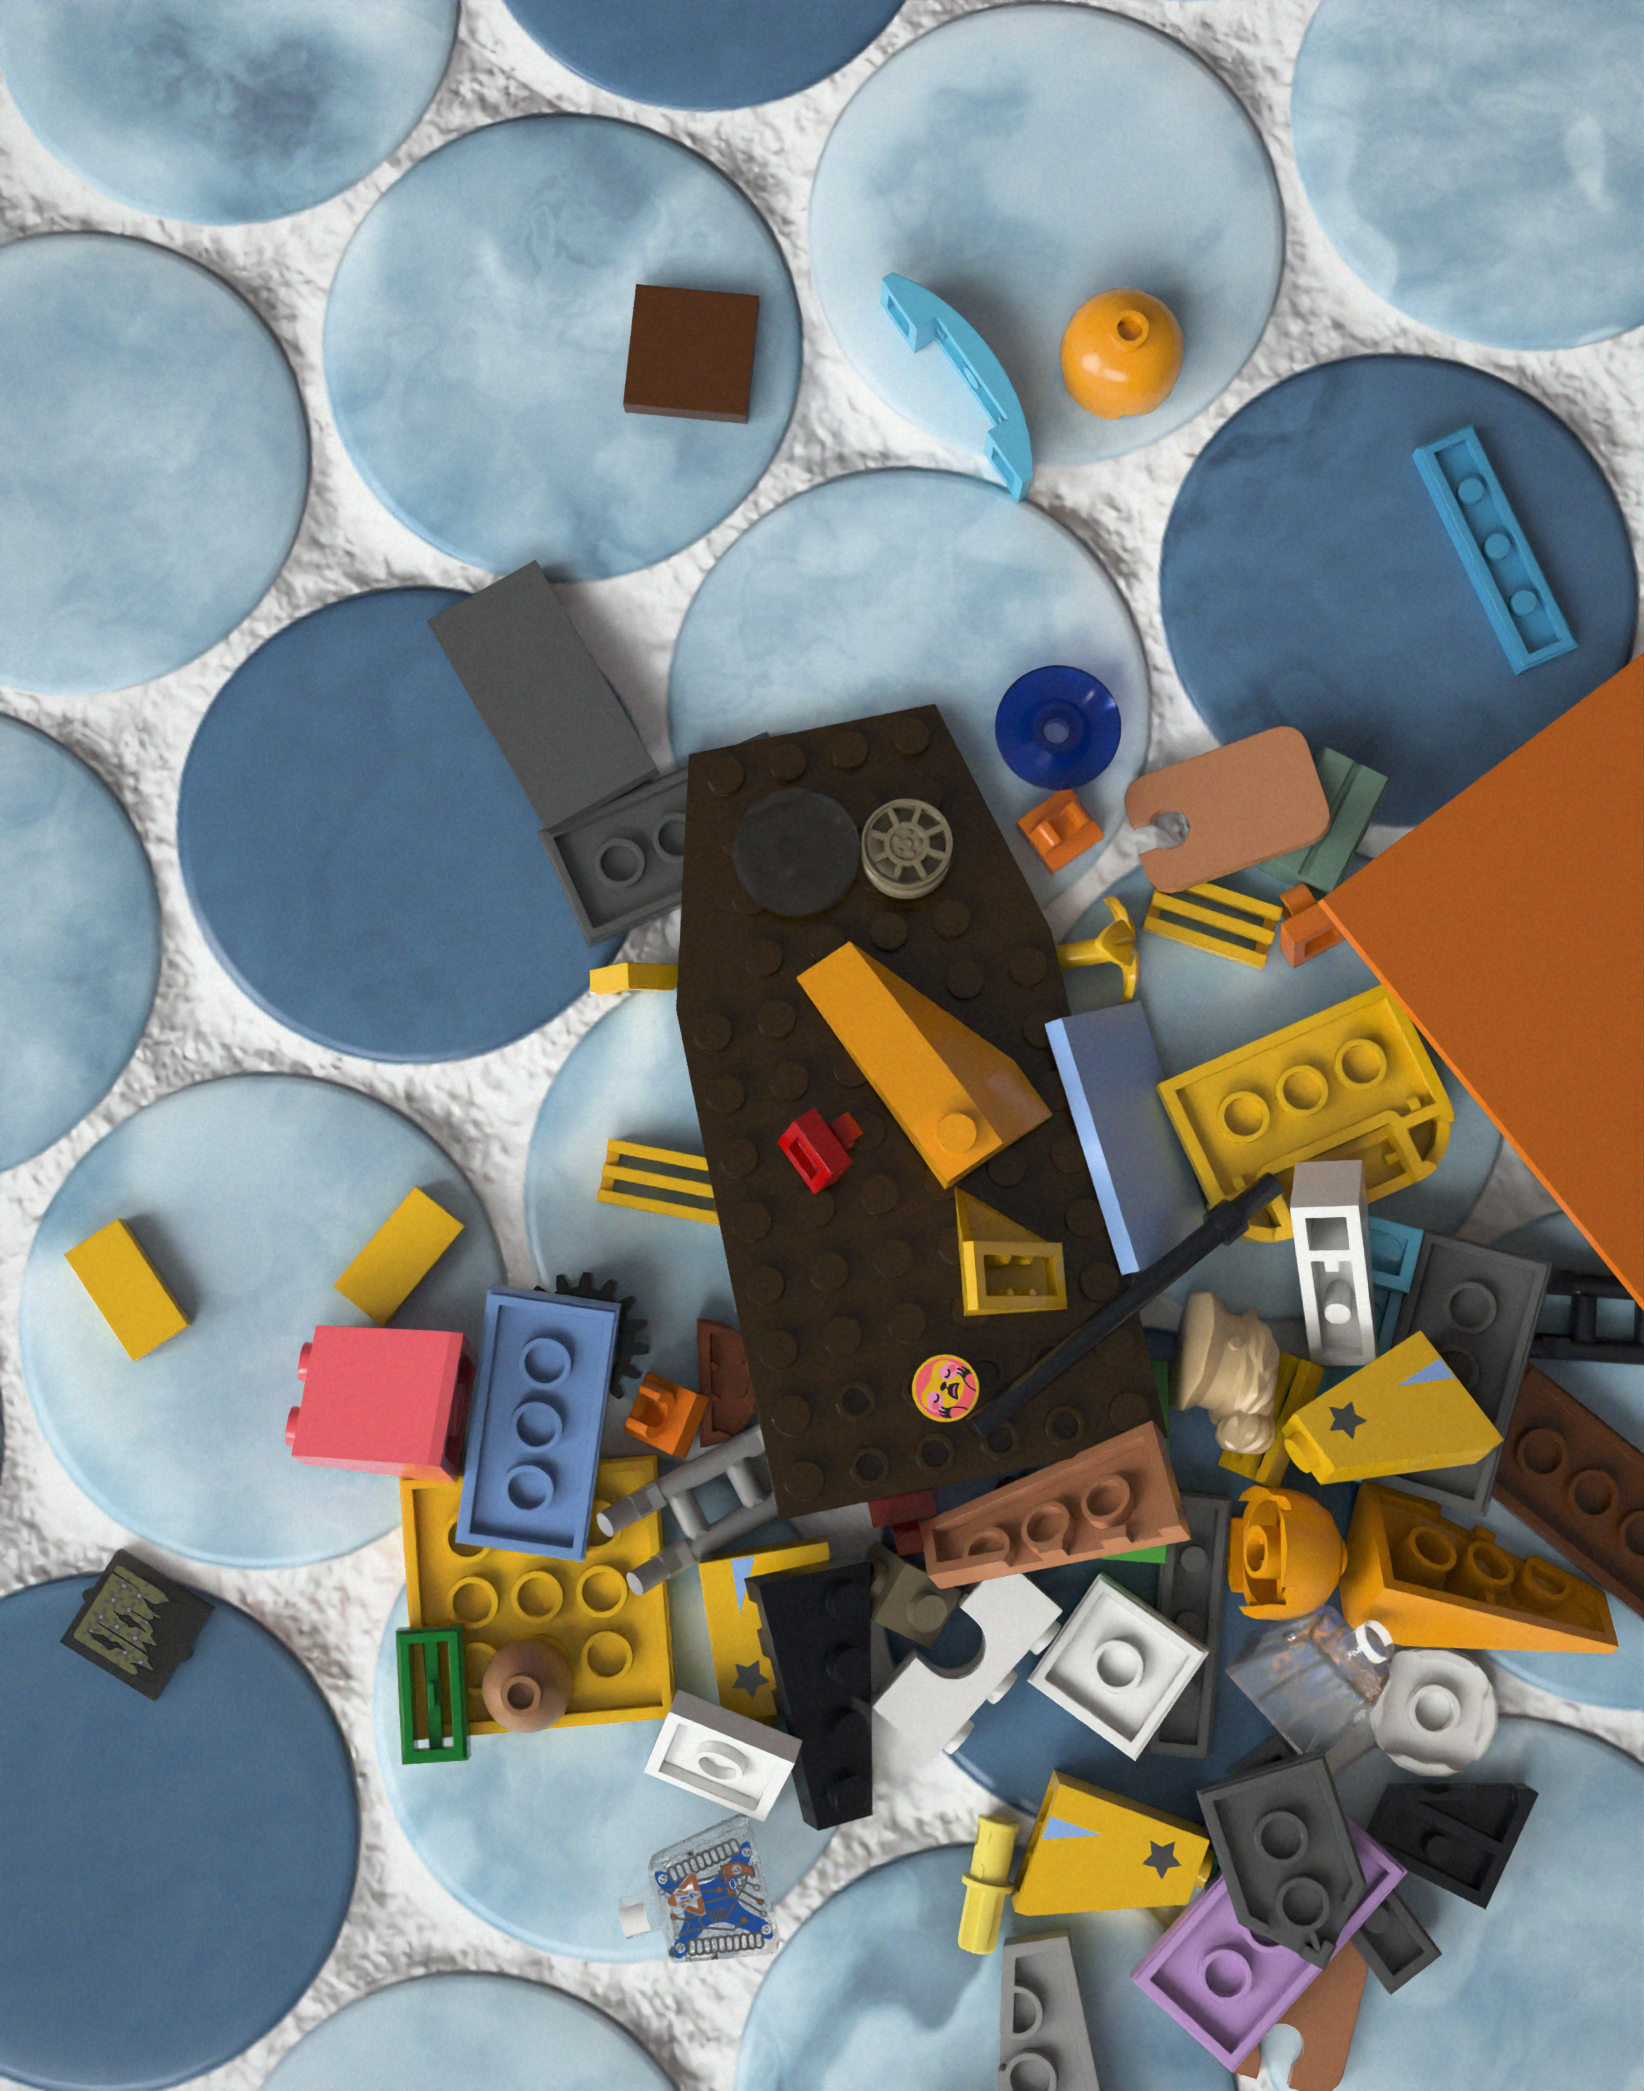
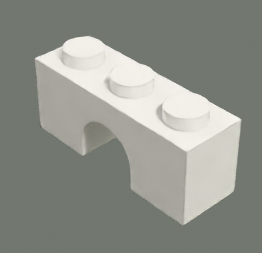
M1026 1573L969 1583L963 1590L958 1600L959 1606L979 1624L982 1632L979 1650L968 1663L956 1668H943L930 1662L913 1647L871 1695L872 1708L931 1762L942 1749L948 1754H952L960 1747L975 1726L969 1719L986 1699L992 1705L997 1703L1008 1692L1018 1677V1674L1013 1670L1016 1664L1029 1650L1035 1655L1039 1654L1059 1632L1061 1624L1056 1619L1063 1610L1057 1601Z

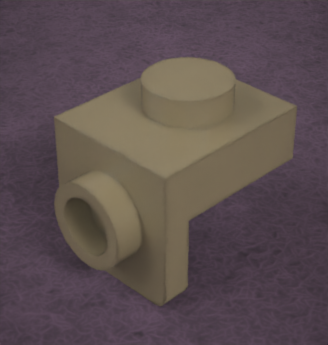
M876 1541L865 1558L870 1560L871 1619L931 1649L963 1591L956 1586L939 1589L927 1576V1570L902 1558L888 1546Z

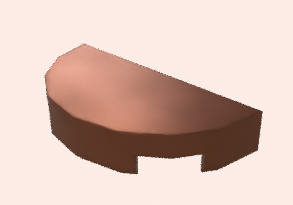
M697 1318L699 1393L710 1397L700 1422V1448L725 1443L732 1438V1436L747 1426L757 1408L742 1334L723 1322Z

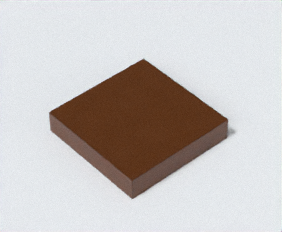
M636 284L623 399L625 412L747 424L760 307L759 296Z

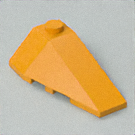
M847 942L797 977L802 988L945 1190L1053 1115L1014 1060L852 942Z
M1366 1480L1359 1487L1345 1543L1348 1553L1347 1566L1338 1582L1346 1632L1361 1635L1355 1631L1374 1620L1386 1628L1393 1640L1392 1643L1402 1646L1612 1654L1619 1647L1604 1591L1538 1556L1530 1557L1527 1561L1495 1545V1533L1478 1524L1470 1532L1440 1516L1442 1505L1434 1501Z

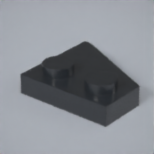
M1388 1783L1366 1832L1399 1860L1408 1871L1486 1910L1539 1793L1523 1783Z

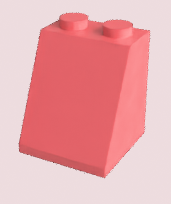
M316 1325L313 1343L305 1342L299 1357L298 1379L299 1381H305L301 1406H292L286 1424L285 1442L286 1445L293 1446L291 1456L305 1465L457 1484L478 1355L465 1334L460 1332Z

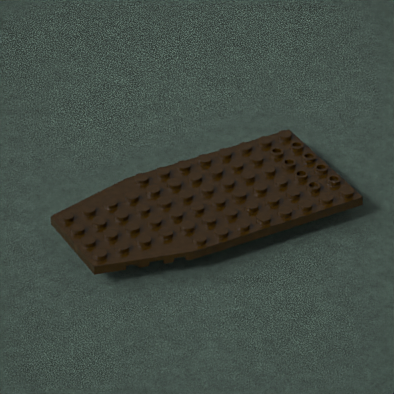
M936 704L689 754L676 1011L779 1521L1072 1459L1079 1452L1151 1420L1163 1433L1164 1439H1167V1430L1139 1312L986 1439L981 1440L966 1421L981 1406L1130 1285L1132 1278L1130 1273L1122 1275L1045 1028L1046 1023L1071 1016L1052 931ZM897 799H917L932 805L945 817L952 833L951 861L944 880L933 891L918 898L900 899L881 892L868 879L862 864V834L868 819L882 805ZM847 942H852L1014 1060L1053 1115L945 1190L802 988L797 977ZM813 1108L817 1110L826 1125L849 1112L863 1132L860 1137L852 1141L854 1145L845 1151L852 1160V1163L834 1183L814 1195L777 1141L794 1120ZM955 1186L1044 1240L1062 1243L1067 1309L964 1316ZM937 1355H954L965 1360L975 1371L979 1382V1395L975 1406L966 1416L953 1422H938L928 1418L918 1409L912 1396V1382L916 1371L926 1360Z

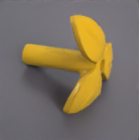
M1108 896L1103 899V902L1111 911L1115 922L1108 925L1095 939L1056 945L1055 948L1061 970L1111 961L1118 964L1123 972V993L1119 1002L1122 1005L1129 1003L1135 994L1141 975V961L1139 952L1136 949V930L1130 913L1116 897Z

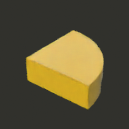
M626 962L589 970L590 992H595V995H622L623 991L647 990L651 991V993L673 991L677 987L678 965Z

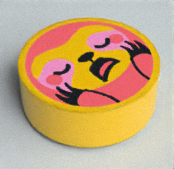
M943 1354L929 1358L918 1368L912 1382V1396L916 1406L925 1416L938 1422H953L963 1418L973 1409L979 1395V1382L975 1371L965 1360L954 1355Z

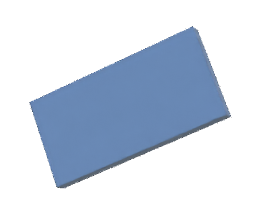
M495 1284L489 1287L456 1543L585 1562L588 1553L622 1303Z

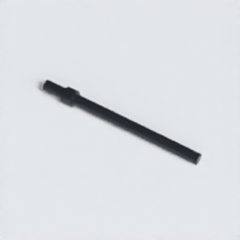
M1266 1172L1232 1201L1222 1199L1203 1215L1204 1224L969 1416L966 1421L974 1433L981 1440L986 1439L1221 1243L1225 1246L1231 1245L1249 1230L1248 1221L1284 1192L1280 1182L1271 1173Z

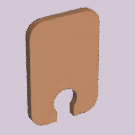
M1288 726L1266 730L1141 776L1131 783L1124 796L1126 813L1133 831L1152 824L1158 816L1167 812L1181 813L1189 820L1190 830L1182 844L1171 849L1155 848L1139 854L1149 882L1154 888L1165 893L1180 892L1313 845L1326 836L1332 823L1331 811L1308 743L1301 732Z
M1349 1940L1328 1963L1325 1971L1322 1970L1276 2023L1288 2024L1296 2028L1302 2038V2050L1299 2057L1291 2064L1287 2085L1291 2089L1298 2091H1332L1339 2085L1343 2077L1368 1972V1965ZM1259 2043L1236 2068L1234 2073L1257 2079L1262 2060L1259 2053Z

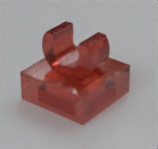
M932 1488L868 1502L873 1528L892 1525L898 1556L924 1552L918 1519L937 1516Z

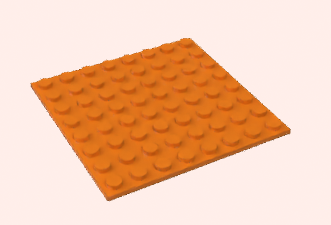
M1642 653L1317 903L1644 1311V653Z

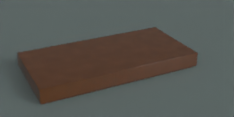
M1528 1362L1491 1499L1644 1622V1453L1534 1364Z

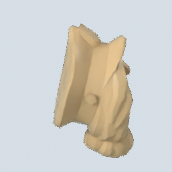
M1207 1290L1205 1292L1194 1291L1187 1298L1179 1323L1176 1349L1169 1367V1407L1180 1411L1187 1410L1193 1406L1208 1409L1210 1421L1216 1425L1215 1439L1222 1449L1238 1454H1261L1267 1452L1274 1445L1277 1432L1273 1419L1274 1395L1278 1377L1277 1368L1280 1358V1350L1277 1343L1273 1339L1270 1328L1257 1318L1259 1313L1257 1307L1237 1315L1226 1311L1224 1301L1216 1297L1213 1292Z

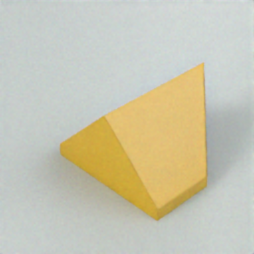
M955 1186L964 1316L1067 1309L1062 1243L1044 1240Z

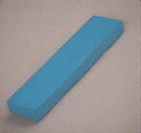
M1473 423L1417 447L1411 456L1515 676L1573 652L1579 647Z

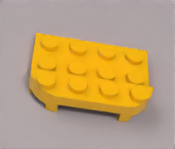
M1383 984L1161 1082L1155 1087L1209 1202L1206 1205L1208 1210L1213 1208L1222 1199L1232 1201L1266 1172L1271 1173L1282 1185L1284 1192L1248 1221L1249 1230L1238 1238V1240L1244 1242L1276 1243L1294 1237L1290 1203L1296 1162L1362 1160L1367 1204L1419 1182L1432 1174L1438 1168L1437 1165L1447 1150L1450 1140L1451 1122L1455 1121L1449 1097L1411 1019Z

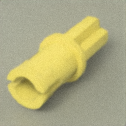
M991 1814L978 1815L977 1822L979 1824L970 1872H964L962 1875V1882L967 1885L957 1939L960 1948L982 1955L993 1953L996 1949L1005 1895L1013 1893L1014 1884L1009 1881V1874L1016 1836L1020 1828V1824L1012 1819Z

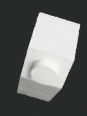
M1362 1160L1296 1162L1290 1212L1311 1362L1319 1366L1368 1365L1378 1358L1369 1213Z

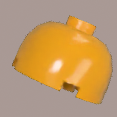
M1113 288L1092 296L1074 313L1060 344L1059 361L1064 375L1063 382L1068 394L1084 410L1104 419L1120 420L1121 415L1132 416L1141 413L1140 416L1153 412L1170 396L1183 367L1184 335L1176 315L1160 298L1140 289Z
M1253 1485L1248 1488L1238 1499V1501L1249 1502L1245 1508L1243 1518H1230L1226 1558L1227 1578L1231 1592H1242L1249 1605L1239 1607L1244 1615L1255 1619L1288 1620L1300 1618L1324 1606L1338 1585L1339 1578L1344 1573L1348 1560L1346 1544L1341 1538L1331 1513L1321 1502L1307 1493L1266 1485Z

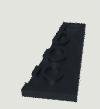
M852 1554L744 1578L749 1600L757 1604L762 1627L757 1629L762 1654L770 1659L777 1688L772 1690L777 1715L785 1719L788 1735L803 1740L791 1770L803 1821L817 1831L873 1815L870 1560Z

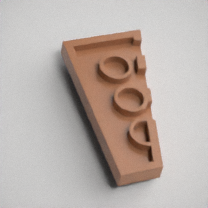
M1153 1420L1079 1452L1072 1459L1059 1461L919 1524L927 1576L939 1589L1192 1540L1164 1435Z

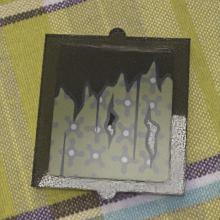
M120 1548L117 1549L96 1585L83 1592L82 1598L85 1602L60 1640V1643L156 1702L181 1662H186L193 1657L191 1646L216 1607Z

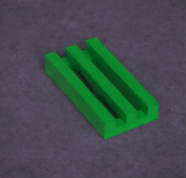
M464 1623L440 1627L438 1625H427L423 1628L399 1627L395 1634L402 1765L468 1760L471 1757ZM448 1641L453 1746L446 1747L444 1745L439 1642ZM414 1643H424L429 1748H418Z

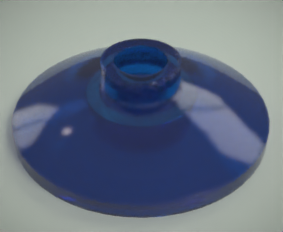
M1065 665L1040 667L1017 679L1004 694L995 718V739L999 753L1006 765L1026 783L1045 790H1071L1084 786L1096 779L1113 760L1121 738V717L1118 706L1110 691L1090 673ZM1051 723H1058L1066 729L1067 738L1061 743H1053L1046 738L1044 728Z

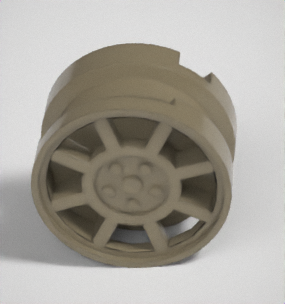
M897 799L882 805L870 816L862 834V864L868 879L881 892L895 898L912 899L930 893L940 885L949 870L953 847L950 826L945 817L935 807L921 800Z

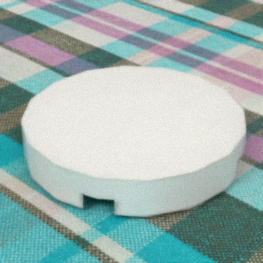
M1405 1646L1393 1651L1379 1664L1385 1674L1374 1675L1376 1681L1372 1682L1365 1691V1719L1374 1742L1396 1765L1420 1776L1447 1777L1462 1771L1460 1768L1467 1766L1472 1760L1477 1761L1489 1749L1498 1727V1699L1486 1674L1470 1656L1454 1648ZM1378 1666L1377 1669L1375 1668L1376 1671L1374 1673L1379 1672Z

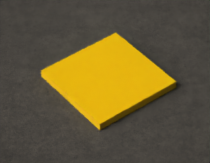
M658 1453L600 1459L588 1553L585 1562L456 1543L465 1470H459L457 1484L399 1477L409 1627L423 1628L427 1625H438L440 1627L464 1623L470 1736L514 1732L501 1726L488 1712L483 1699L482 1682L485 1669L494 1654L505 1645L522 1639L540 1640L554 1646L563 1654L572 1670L574 1691L571 1703L564 1715L546 1729L666 1719L677 1693L668 1579L643 1595L638 1596L631 1590L626 1578L628 1572L665 1548L662 1508L632 1523L611 1537L605 1535L597 1523L598 1513L617 1503L621 1498L639 1487L660 1478ZM448 1641L439 1642L444 1738L453 1737ZM414 1643L418 1740L429 1739L424 1643Z

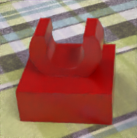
M813 1108L794 1120L777 1142L815 1195L834 1183L850 1166L852 1160L845 1151L854 1145L852 1141L860 1137L863 1132L849 1112L826 1125L817 1110Z

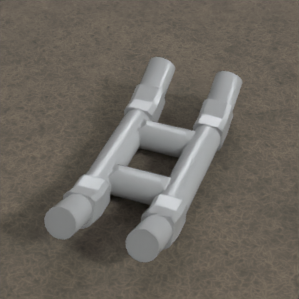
M760 1423L655 1481L652 1480L621 1498L617 1503L597 1514V1523L601 1531L608 1537H611L669 1503L686 1538H682L654 1554L649 1560L627 1573L628 1585L636 1595H643L663 1581L671 1579L683 1570L696 1564L700 1559L778 1517L773 1489L765 1493L749 1461V1458H754L765 1452ZM726 1472L743 1507L709 1525L692 1490Z

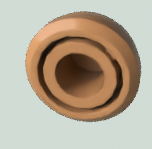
M535 1639L517 1640L498 1650L489 1661L482 1682L483 1699L490 1715L501 1726L519 1733L538 1732L556 1723L568 1709L574 1691L573 1674L566 1658L554 1646Z

